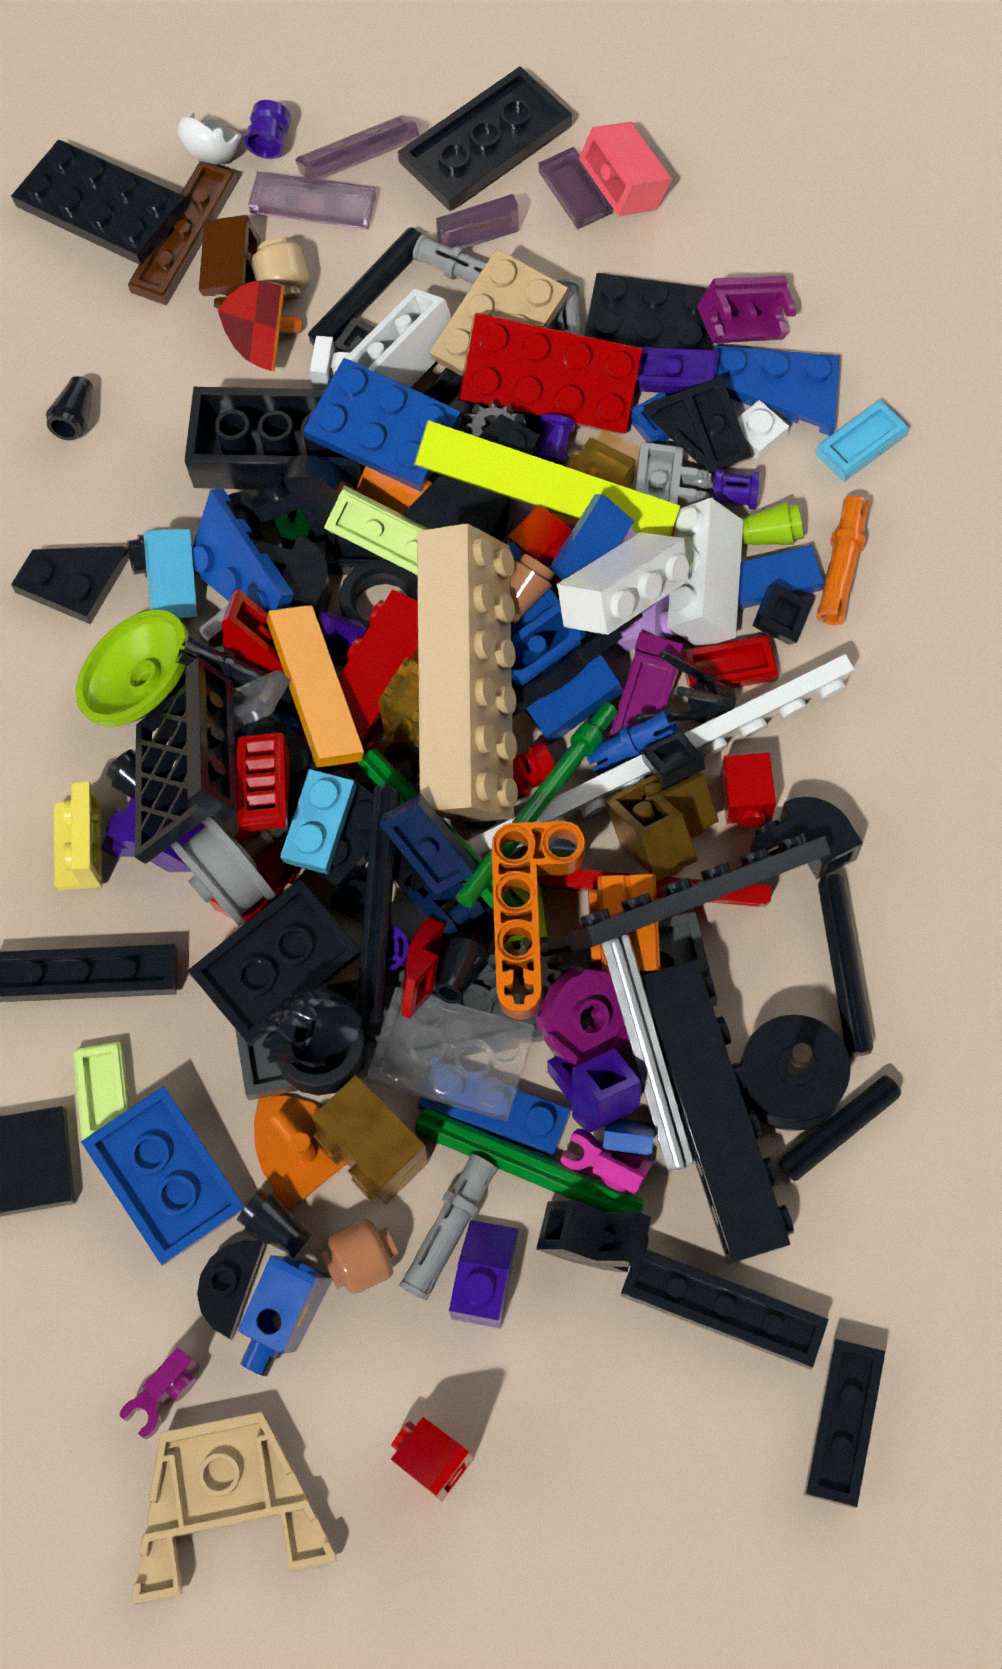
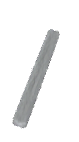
M624 934L602 943V948L665 1166L668 1170H680L693 1164L694 1158L630 936Z

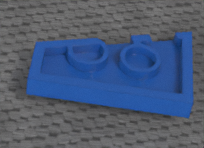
M713 346V350H718L719 352L717 377L722 376L730 399L749 406L754 405L760 400L768 408L783 413V419L796 424L799 420L820 427V433L828 436L834 434L840 356Z
M210 489L192 547L194 573L227 601H230L232 593L239 589L267 614L271 610L290 608L294 593L268 554L259 553L249 538L252 530L246 521L235 517L228 506L231 499L224 489Z

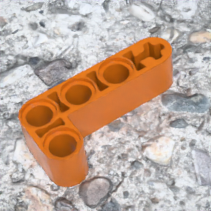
M567 821L510 823L499 828L492 839L496 991L500 1008L512 1019L524 1020L531 1018L538 1012L542 1004L538 876L571 874L579 869L584 861L585 840L583 833L578 826ZM560 839L570 840L576 846L575 852L564 858L557 857L549 849L552 843ZM512 841L521 842L528 848L523 857L515 860L503 856L501 850L504 845ZM513 888H521L530 895L527 903L517 908L506 905L503 897L507 891ZM520 935L528 938L532 943L529 951L521 956H513L507 953L504 949L505 943L512 936ZM514 971H523L525 990L528 993H533L526 995L524 1004L520 1005L515 1004L513 996L507 995L515 991Z

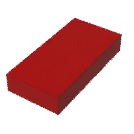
M769 634L682 651L683 661L703 672L714 674L716 682L727 684L732 688L778 680L779 672ZM685 674L688 688L698 683L696 679Z

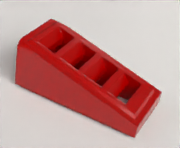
M282 733L242 736L238 738L237 815L239 832L286 828L288 825L290 755L285 736ZM275 804V808L251 810V806Z

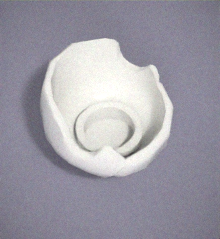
M194 113L181 118L178 125V136L186 151L198 161L210 164H224L231 160L244 139L242 134L209 118L201 123L194 119Z

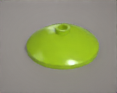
M148 610L123 620L107 632L91 650L78 675L76 702L81 713L96 725L117 727L138 721L156 710L173 693L186 670V665L176 663L179 648L190 653V651L184 649L185 646L181 645L185 637L189 636L184 623L171 612Z

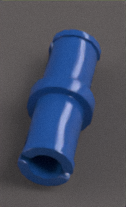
M665 709L660 714L634 727L628 724L620 728L618 735L602 742L592 755L586 756L590 765L595 762L597 763L592 770L597 775H601L605 771L631 758L642 755L641 750L679 732L676 721L673 720L670 723L668 721L672 718V714Z

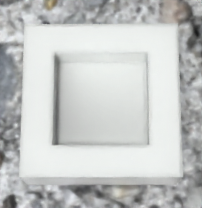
M760 400L737 418L749 452L757 461L788 436L790 426Z

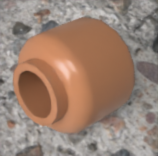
M368 1219L359 1220L332 1233L327 1239L328 1250L321 1252L336 1288L340 1289L345 1286L346 1290L352 1294H358L388 1280L393 1274L391 1258L399 1255L388 1228L377 1231L374 1223Z

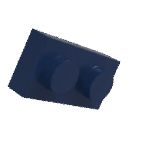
M422 794L382 815L379 825L435 895L474 874L477 864Z

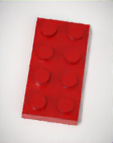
M475 313L471 325L458 401L476 403L477 405L488 407L493 400L497 408L500 409L510 404L515 413L534 417L545 414L561 415L574 420L577 426L624 435L627 431L642 348Z

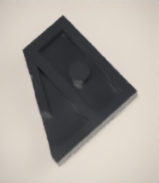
M123 546L32 549L11 586L14 592L91 625L129 561L128 549Z

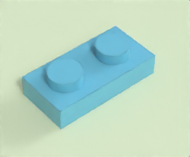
M309 769L280 855L283 863L329 874L357 788L354 780Z

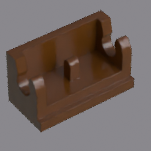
M247 215L204 221L199 291L202 296H216L219 294L228 296L241 285L256 281L251 261L253 255L258 251L257 248L261 243V239ZM227 297L215 298L214 307L219 309Z

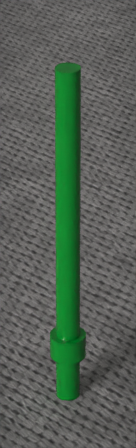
M603 703L588 723H583L578 727L570 738V747L512 823L536 822L584 757L592 755L603 741V732L617 715V710L612 704ZM512 841L504 845L501 850L503 856L509 858L520 842ZM492 849L456 895L457 901L465 907H472L493 879Z

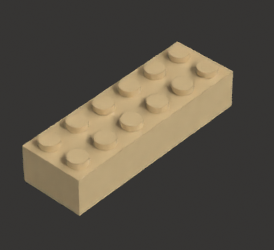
M468 523L417 531L420 794L423 795L439 817L463 823L514 819V805L517 802L518 790L513 779V759L517 753V742L512 733V713L516 708V695L512 687L511 667L514 665L516 657L515 648L511 641V621L515 614L514 602L510 595V576L514 571L512 553L509 550V545Z

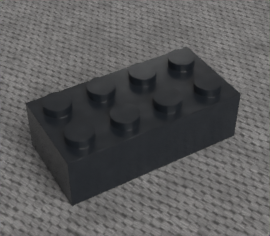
M193 387L184 461L194 488L259 490L261 485L272 477L282 476L284 478L289 458L300 455H312L329 460L338 466L346 474L354 490H356L365 466L304 437L303 429L326 389Z

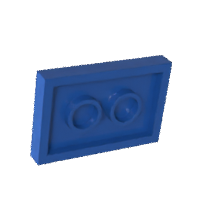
M343 358L304 427L303 433L305 438L422 492L432 471L414 466V461L426 423L429 420L456 429L461 420V411L349 359Z
M165 1086L81 1141L162 1266L231 1220L244 1209V1205Z

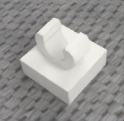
M316 336L309 371L313 389H326L335 374L333 370L341 363L343 358L349 355L348 352L335 353L333 337Z

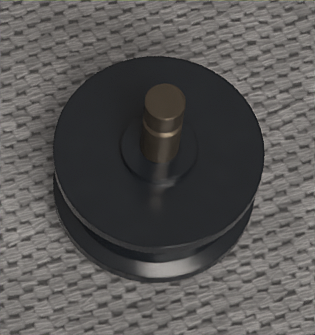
M784 1015L773 1018L761 1025L751 1035L745 1046L740 1067L744 1074L743 1077L747 1090L741 1092V1095L749 1110L754 1109L758 1119L769 1126L786 1131H801L815 1127L832 1115L846 1092L851 1073L847 1049L840 1037L829 1026L815 1018L804 1015Z

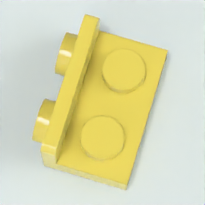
M89 781L71 783V800L54 804V886L59 891L102 887L101 801Z

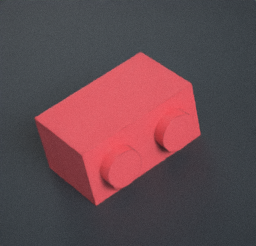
M630 121L592 127L579 160L616 214L624 216L657 210L672 178L634 124Z

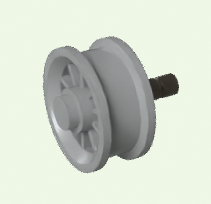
M209 816L203 821L205 827L182 845L176 841L170 846L195 875L188 882L206 903L214 898L239 927L244 923L243 913L263 897L272 900L276 896L271 887L256 870L258 866L253 861V858L273 843L274 838H279L289 828L257 830L239 844L235 838L230 839L222 828Z

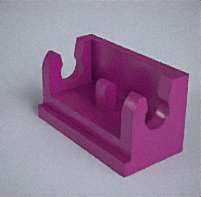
M786 276L714 278L697 305L712 343L784 340L788 334V328L782 316V309L784 308V313L787 317L796 316V307L787 287L788 280Z

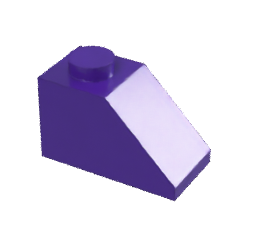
M470 1220L458 1261L449 1307L452 1320L501 1329L519 1232L518 1228Z

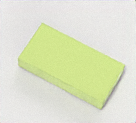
M120 1041L73 1049L82 1140L130 1109L124 1049Z

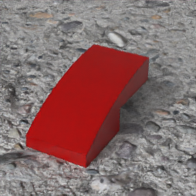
M430 917L423 922L414 935L406 958L400 1007L401 1015L409 1019L434 991L445 924Z

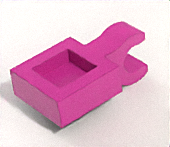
M577 1128L572 1133L570 1140L583 1147L584 1155H576L567 1150L560 1160L564 1166L572 1170H582L588 1166H593L592 1172L602 1177V1181L608 1187L620 1192L630 1191L634 1194H637L645 1182L654 1163L636 1153L606 1150L603 1148V1142L597 1140L589 1131Z

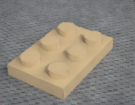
M496 248L429 351L431 359L462 376L473 315L475 313L548 328L569 296L568 287Z

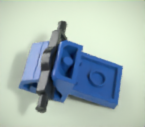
M512 541L508 544L509 550L512 553L513 560L519 562L524 554ZM549 589L519 619L516 625L511 622V641L516 655L515 663L511 667L512 687L516 695V708L512 713V718L525 710L549 744L552 745L596 713L603 703H609L623 693L622 687L601 653L623 638L621 632L640 618H643L642 613L608 635L567 628L563 625L560 601L552 590Z

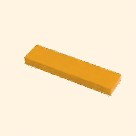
M312 605L268 611L267 624L316 768L362 761L364 750Z

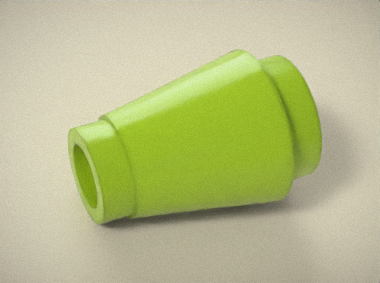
M786 501L742 519V545H794L793 540L804 539L798 504L788 506Z

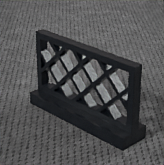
M197 657L186 666V685L136 724L135 858L144 864H147L210 815L225 822L238 812L233 680L200 657ZM158 728L156 734L152 739V732H154ZM177 791H179L178 794H177V796L175 797V799H174V801H173V803H172L170 809H169L168 812L166 813V811H167L168 807L170 806V804H171V802H172L174 796L176 795ZM190 802L194 803V806L186 811ZM161 820H163L162 823H161V825H160V827H159V829H158V831L156 832L155 836H153L154 833H155V831L157 830V828H158V826H159Z

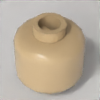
M275 237L262 242L251 261L256 281L273 282L285 286L283 304L296 301L301 297L300 292L308 286L311 279L303 250L297 243L289 242L288 238Z

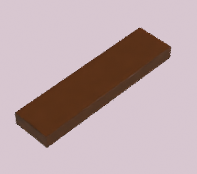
M199 161L181 192V195L185 197L188 208L144 263L138 265L128 282L130 293L167 306L202 245L204 221L217 219L238 183L236 172Z

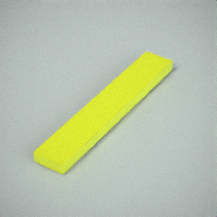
M429 420L426 423L414 461V466L534 506L541 505L546 510L576 520L580 519L594 495L604 494L634 521L631 527L636 534L642 532L671 536L680 509V505Z

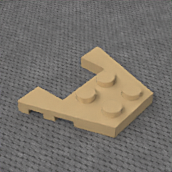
M262 1411L160 1433L149 1495L150 1506L145 1534L142 1535L139 1552L141 1558L137 1580L134 1583L132 1592L133 1604L183 1594L176 1544L177 1537L279 1515L281 1517L289 1571L337 1562L336 1552Z

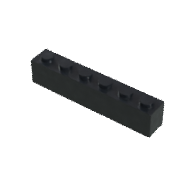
M696 959L642 975V981L694 1162L727 1265L791 1245L788 1235L794 1234L793 1223L785 1205L778 1206L772 1189L773 1186L778 1185L776 1171L769 1156L762 1158L756 1140L762 1138L761 1126L754 1109L746 1110L741 1092L747 1090L743 1077L744 1074L738 1062L731 1064L725 1046L731 1044L730 1032L724 1017L715 1016L710 999L716 998V992L709 971L701 972Z

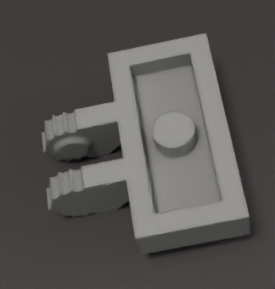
M641 442L635 482L636 491L680 505L681 509L709 499L710 494L706 492L713 487L714 479H712V473H709L708 470L704 471L703 469L699 470L698 468L682 466L683 447Z

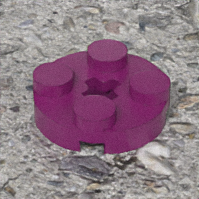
M581 967L569 969L551 986L544 999L542 1009L536 1016L537 1029L544 1035L549 1049L558 1058L574 1065L582 1064L614 1048L620 1053L629 1041L610 973L606 971ZM592 1005L594 1008L590 1015L595 1019L591 1026L584 1024L581 1026L580 1016L582 1011Z

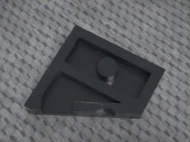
M722 376L651 402L643 407L645 414L680 447H683V450L703 469L708 470L709 473H715V468H722L724 470L751 459V454Z

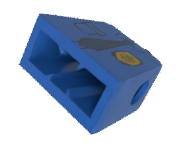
M271 1255L239 1325L238 1332L251 1338L240 1365L256 1374L267 1377L278 1353L296 1352L332 1282V1277L291 1256ZM275 1312L281 1317L279 1330L275 1329L273 1325Z

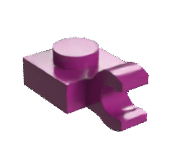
M177 1347L142 1386L144 1390L135 1399L128 1401L123 1406L119 1416L123 1420L128 1421L137 1411L145 1410L148 1414V1421L138 1434L144 1439L152 1437L161 1425V1406L163 1404L167 1405L171 1399L175 1402L181 1400L196 1383L197 1378L194 1376V1373L201 1366L186 1352Z

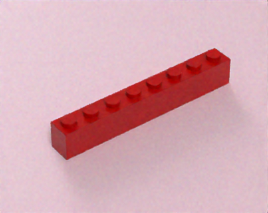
M394 589L390 591L385 601L380 600L373 608L369 618V628L363 638L357 637L353 641L347 653L346 659L348 662L340 676L337 675L364 754L374 747L419 671L418 601ZM302 726V729H301V737H302L304 740L307 741V738H306V735H305V732H304V729H303V726ZM357 762L337 765L353 779H355L359 772ZM238 831L234 838L241 844L256 831ZM275 838L273 843L253 858V861L258 866L256 870L271 887L276 896L272 900L263 897L243 913L244 923L248 922L284 892L285 883L292 884L301 867L283 863L280 855L284 845ZM214 898L209 901L214 910L230 918Z

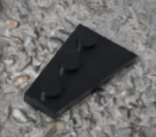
M500 414L478 437L530 455L540 434ZM440 474L402 515L430 529L468 523L491 536L509 497Z

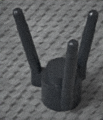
M666 651L660 652L659 657L663 661L698 681L691 688L683 686L677 688V694L688 698V703L692 709L669 711L672 714V718L668 721L692 720L703 723L708 717L715 719L734 709L736 695L731 686L716 682L714 674L703 672ZM661 712L639 713L635 716L637 722H644Z

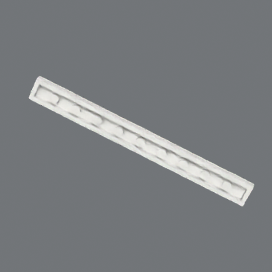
M844 654L684 734L698 752L702 753L704 758H708L728 746L726 740L741 733L744 739L751 737L768 726L766 720L778 714H781L783 719L789 718L807 707L805 701L818 694L824 700L846 688L844 681L854 671V668L847 655ZM642 755L635 757L554 797L536 822L565 821L580 812L584 818L589 817L606 808L604 799L653 774L643 762ZM510 819L466 842L484 859L492 849V839L496 831L502 826L512 823L514 819ZM520 842L511 855L519 852L526 845Z

